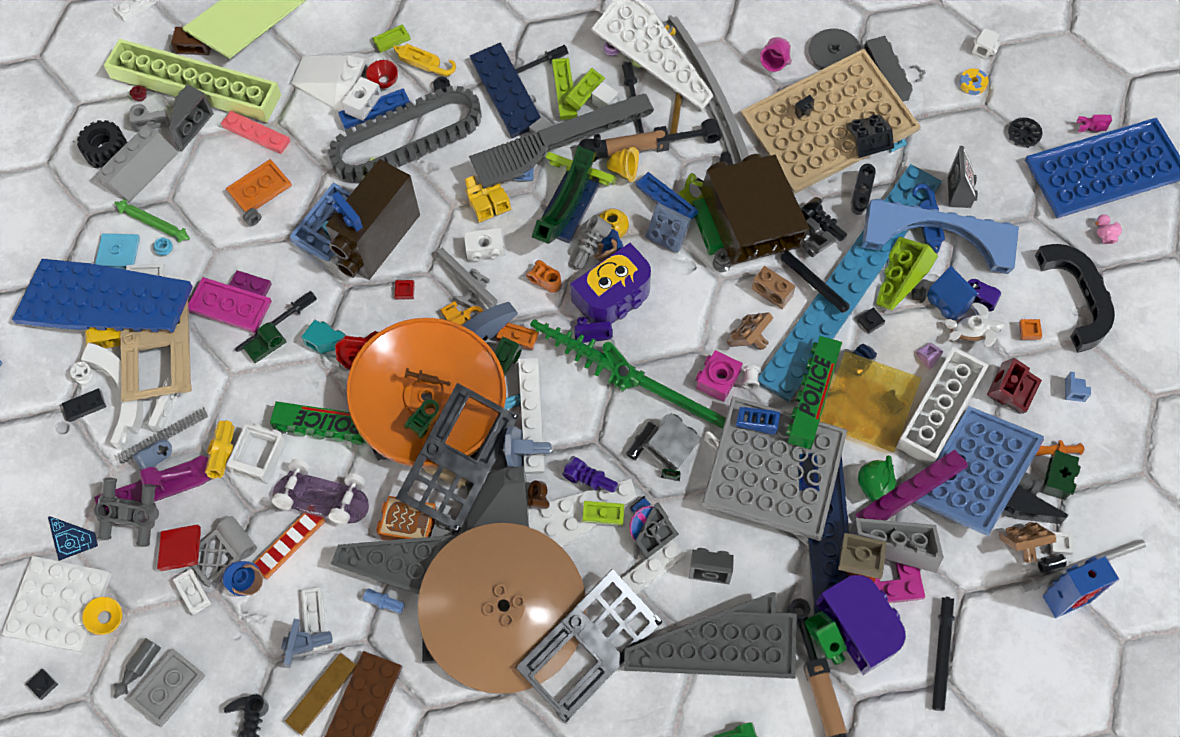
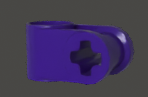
M970 279L968 283L972 287L976 284L974 289L978 292L973 303L983 304L988 308L989 312L993 311L1001 297V291L978 279Z

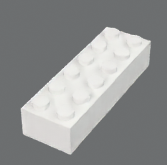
M953 347L896 448L928 466L933 464L989 365Z

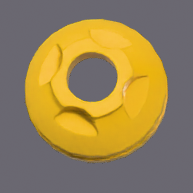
M610 208L598 215V217L611 224V229H615L618 232L619 238L627 233L629 221L623 211ZM611 215H614L618 218V220L614 223H611L607 220V218Z
M98 597L91 600L84 608L82 615L83 624L86 629L96 635H107L114 632L120 626L123 618L120 604L110 597ZM107 611L111 614V619L108 623L103 624L99 621V615Z

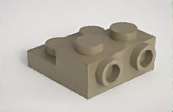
M844 533L839 570L882 579L887 542Z

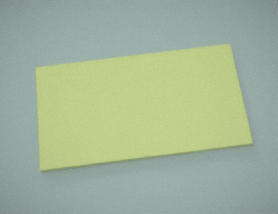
M220 0L185 25L183 30L230 59L306 0Z

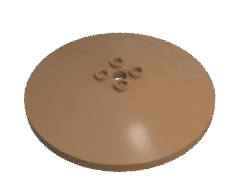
M513 523L482 525L455 537L442 548L431 562L419 592V626L423 640L433 659L456 681L467 687L487 693L505 694L520 692L533 688V686L515 667L586 596L578 569L570 556L558 543L547 535L533 528ZM500 600L509 602L510 608L508 611L502 612L498 609L497 604ZM573 636L534 676L540 684L554 676L569 661L579 644L577 639Z

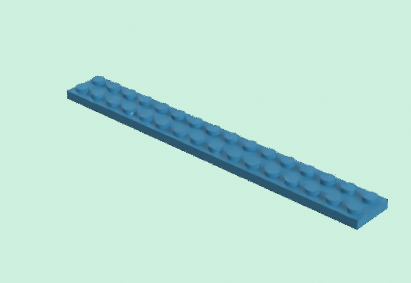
M910 164L884 202H899L905 206H919L922 202L928 200L925 190L919 189L914 197L912 194L914 187L918 184H927L933 189L935 194L942 181ZM864 230L826 282L830 288L849 303V310L845 313L840 312L825 297L818 293L759 376L758 382L762 387L790 403L801 387L804 374L809 373L806 366L808 359L814 356L811 353L813 343H818L819 336L830 339L835 338L888 262L890 251L899 236L904 238L909 230L895 235L880 251L862 248Z

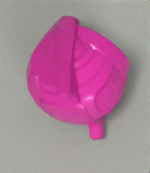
M782 37L769 39L760 52V61L763 67L769 71L776 72L791 64L790 43Z

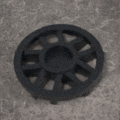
M1026 117L1015 119L1008 128L1009 139L1015 145L1018 144L1026 148L1035 146L1043 135L1041 126L1035 120Z

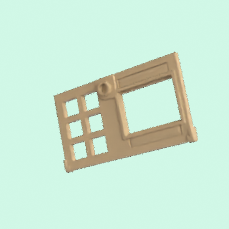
M188 300L180 316V323L177 324L173 333H170L169 330L152 332L150 329H143L141 332H130L129 328H124L121 331L122 402L192 391ZM170 345L171 385L139 391V351Z

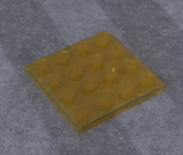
M845 351L819 422L846 429L847 436L895 452L921 377Z

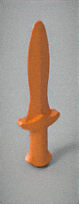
M1059 440L1058 444L1053 446H1040L1035 456L1053 454L1055 450L1082 455L1085 448L1081 443L1064 446L1063 441Z

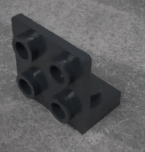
M871 115L869 118L856 119L846 124L847 129L855 138L856 151L859 158L894 149L892 128L881 115Z

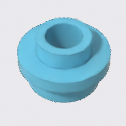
M159 238L154 243L155 252L161 256L169 254L173 249L172 242L166 238Z

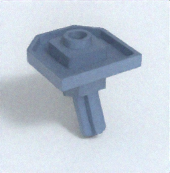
M508 426L503 449L508 467L522 466V456L550 454L552 446L550 442L522 440V430L515 426Z
M293 619L291 632L289 631L288 637H283L281 649L285 650L284 667L291 668L294 655L313 651L314 647L332 643L331 632L326 631L310 636V633L299 631L300 620Z

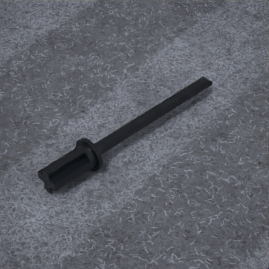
M562 45L549 52L544 51V57L515 70L517 73H521L546 61L552 64V59H559L568 55L569 52L567 47Z
M625 61L622 65L625 78L624 85L629 86L631 97L636 96L634 85L637 83V78L634 75L632 62ZM641 118L637 119L639 134L644 133Z
M310 290L294 303L290 302L293 307L273 320L272 323L276 326L296 311L300 315L303 309L317 300L316 296ZM258 332L237 346L235 351L240 352L244 349L245 345L259 337Z

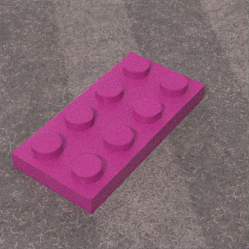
M202 277L188 307L191 313L257 333L272 300L269 297Z

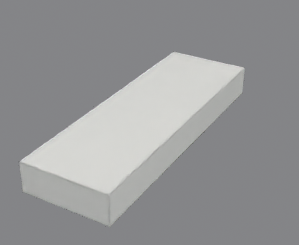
M322 586L302 589L304 632L310 633V636L326 632ZM328 644L314 647L313 651L328 649Z

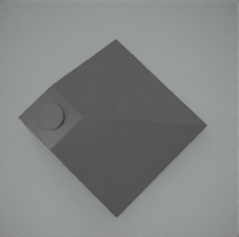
M524 466L503 468L487 476L467 514L468 530L492 523H513L529 527L527 478ZM471 482L467 484V495L473 486Z

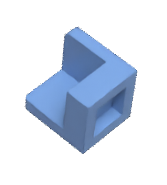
M1070 371L1065 378V400L1086 402L1091 395V387H1086V380L1075 378V372Z

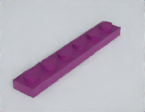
M954 449L856 513L855 516L861 519L886 521L966 469L968 463Z

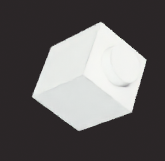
M604 82L591 93L592 104L599 109L619 102V92Z

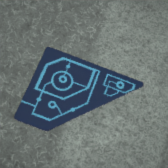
M51 516L48 517L59 561L98 546L95 532Z

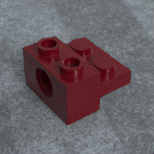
M1012 358L1002 362L987 395L1002 405L1007 403L1023 414L1028 411L1042 380L1029 372L1030 367L1016 358Z

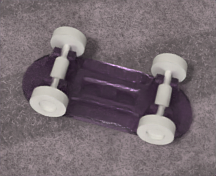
M300 459L291 460L289 464L291 471H289L288 475L277 481L272 492V503L280 509H293L330 519L340 525L359 522L366 516L369 509L368 499L361 491L365 485L364 478L357 474L349 473L344 480L346 484L344 485L307 475L310 466Z

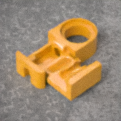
M455 301L440 309L441 314L445 316L446 320L459 325L469 321L472 312H483L479 306H472L463 311L462 315V311H458L456 308L458 305Z

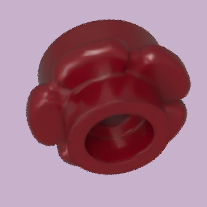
M136 85L130 90L129 94L132 99L141 102L146 99L147 90L144 86Z

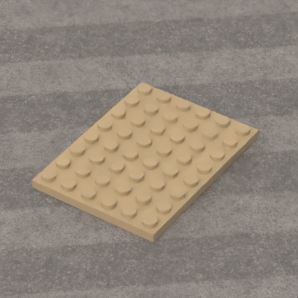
M864 49L741 110L742 117L768 156L776 154L794 194L868 157L859 158L857 156L855 138L847 129V123H851L856 119L869 118V116L875 114L881 115L892 128L894 143L912 135L921 128L920 124ZM811 95L814 98V109L810 114L798 118L795 114V103Z

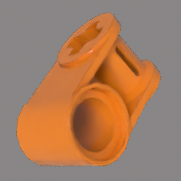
M536 260L532 270L526 273L529 281L546 289L548 292L556 293L562 288L559 271L541 260Z

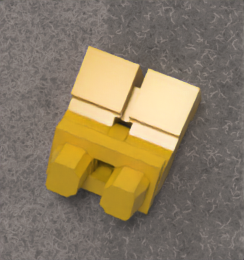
M474 175L464 179L467 188L464 190L479 223L494 217L492 209H494L496 216L512 210L509 197L500 184L483 189L481 183L477 184Z

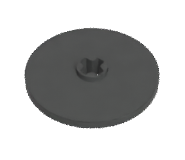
M836 28L818 32L809 44L810 58L821 69L861 50L856 37L845 30Z

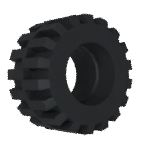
M97 120L96 123L91 122L89 126L86 125L83 131H80V136L77 137V146L88 164L93 165L97 169L99 167L102 168L127 143L119 126H116L114 122H109V120H104V122ZM108 142L104 146L99 147L101 144Z

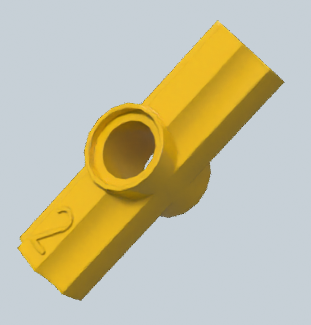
M219 420L214 437L208 446L207 454H209L205 473L210 478H222L224 475L227 460L233 450L231 441L235 426L231 421Z

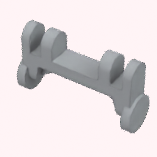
M476 269L470 270V274L486 288L487 285L485 283H489L490 279L480 274ZM471 290L466 295L454 296L452 298L457 304L468 308L474 306L473 304H476L478 301L473 297L474 293Z

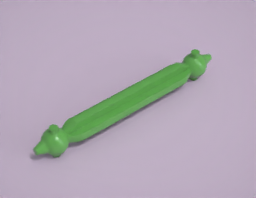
M126 199L114 202L119 213L122 214L125 211L127 215L170 236H176L180 243L183 240H190L185 228L179 230L176 226L142 209L128 205Z

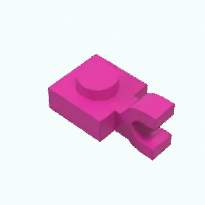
M1093 115L1092 118L1078 116L1077 123L1083 124L1079 126L1078 132H1085L1087 129L1088 131L1097 132L1107 131L1112 122V116Z

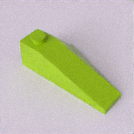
M899 236L888 257L890 261L888 267L885 268L884 273L886 276L879 290L876 301L877 306L892 311L929 273L938 258V255L929 245Z

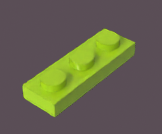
M591 68L569 93L565 101L579 111L592 96L591 93L605 80V77Z

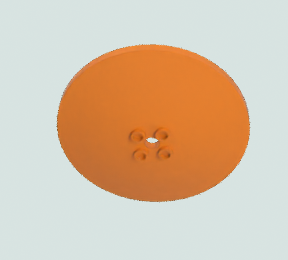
M414 318L386 327L374 335L362 347L353 361L349 372L347 403L357 431L374 450L392 461L413 466L435 425L434 423L422 439H419L418 435L412 430L404 428L409 417L424 402L421 398L424 393L431 394L432 400L438 403L439 415L457 383L504 408L506 401L505 377L495 353L473 331L444 319ZM406 368L415 373H419L422 370V373L436 376L439 380L449 381L451 385L432 384L424 381L418 383L417 378L410 376L404 378ZM469 398L445 444L467 456L472 455L481 448L498 413ZM427 408L425 412L427 414H433L435 410L433 408ZM426 459L422 468L438 467L439 465Z

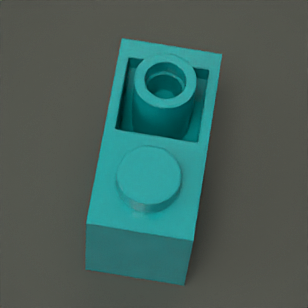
M314 319L301 338L307 347L322 354L335 351L336 342L346 334L340 330H333L324 321L319 322Z

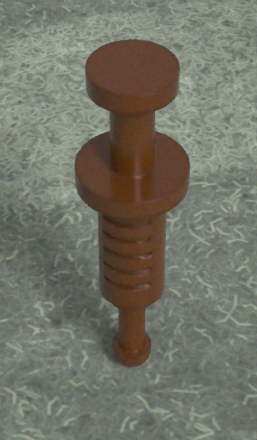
M406 368L404 378H407V376L417 378L418 383L424 381L432 384L451 385L449 381L439 380L436 376L422 373V370L419 373H415Z

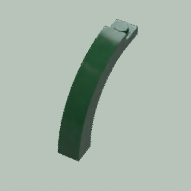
M581 146L577 147L566 181L550 210L542 218L537 219L532 238L549 244L562 233L585 191L593 170L591 167L596 155L595 151Z

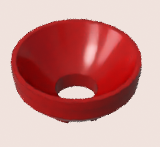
M378 60L369 65L366 76L368 80L379 84L380 89H384L396 83L398 69L389 60ZM382 77L389 78L385 83L379 82V79Z

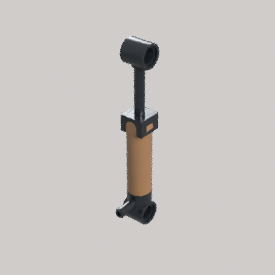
M712 118L703 121L699 130L668 134L667 127L661 126L655 127L653 132L601 140L600 134H595L594 139H583L579 142V146L595 151L596 155L593 161L595 162L599 158L609 157L613 153L628 149L629 147H635L639 152L656 149L657 152L669 151L670 141L702 136L706 143L711 144L718 142L722 136L718 121Z
M794 599L790 603L787 613H795L793 609L795 607L801 608L804 612L803 615H797V624L799 625L810 660L805 662L803 669L807 681L810 682L826 737H849L829 675L831 671L827 658H817L810 632L804 623L810 613V605L805 599Z

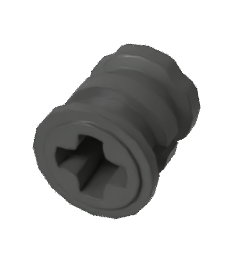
M720 248L715 252L713 268L718 272H726L731 267V261L726 249Z

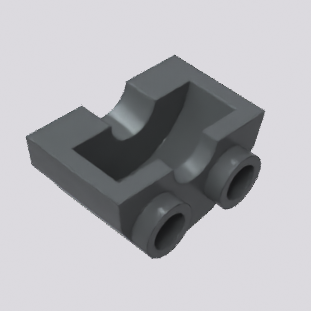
M810 217L806 220L810 229L801 246L807 251L809 256L814 257L833 244L836 238L828 231L824 232L820 224Z

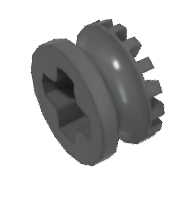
M250 208V210H247L248 212L245 211L246 214H243V219L249 226L256 225L262 218L256 208Z

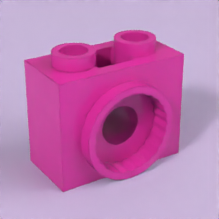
M715 350L712 356L708 355L706 358L704 370H700L696 376V389L725 402L741 373L743 363ZM718 375H723V376H725L726 378L720 379V378H718L717 376H718Z

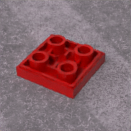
M196 524L161 531L157 565L159 571L198 565L201 526Z

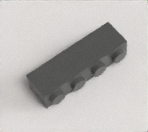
M886 36L866 40L864 50L903 102L908 101L913 87L911 82H908L905 70L901 68L898 56L894 54L891 43L888 42Z

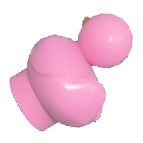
M1102 214L1097 218L1095 225L1100 226L1097 229V235L1102 238L1103 244L1117 243L1118 236L1122 233L1121 225L1118 222L1110 224V217L1106 214Z

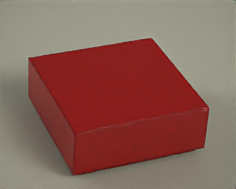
M395 280V300L414 299V280Z

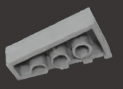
M855 518L849 533L887 542L885 559L934 573L937 572L944 558L936 525Z

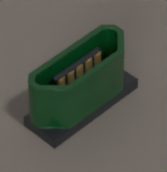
M662 469L661 478L680 481V471Z

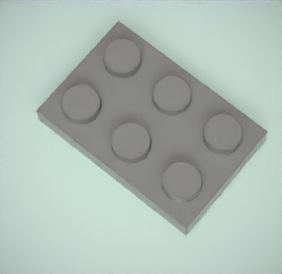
M172 649L130 697L129 701L162 727L206 675L176 650Z

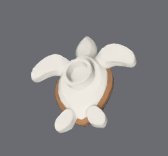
M980 303L972 304V308L977 315L961 318L957 322L952 319L945 320L946 327L951 328L950 341L961 339L974 342L985 339L984 347L992 346L997 338L996 333L1004 328V323L1000 321H987L989 316L988 308Z

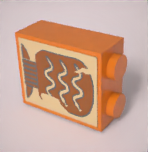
M388 496L387 502H384L382 505V521H378L376 529L381 540L431 537L435 519L395 499L396 497ZM425 503V505L437 510L436 504Z

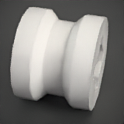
M77 362L71 367L70 374L80 385H88L94 380L95 373L86 362Z

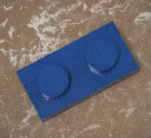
M336 192L331 195L334 201L332 204L334 210L344 216L343 220L347 226H352L356 232L363 228L360 217L341 194Z

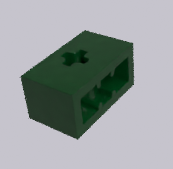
M1055 450L1049 458L1041 493L1066 500L1070 494L1073 495L1077 485L1074 483V480L1081 468L1078 465L1079 457Z

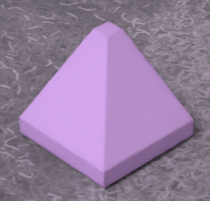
M931 342L916 351V355L928 369H931L943 354V350Z

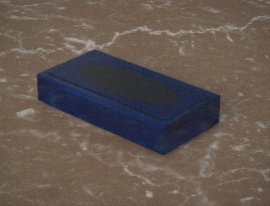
M805 453L799 454V459L805 458ZM808 453L807 459L799 464L804 470L802 478L799 479V491H804L807 488H814L820 491L819 485L813 486L807 481V474L811 470H818L811 462V457L814 453ZM817 455L814 456V461L816 464H818ZM798 468V477H799V476L801 475V471H800V469ZM811 473L809 475V478L812 482H819V476L817 473Z

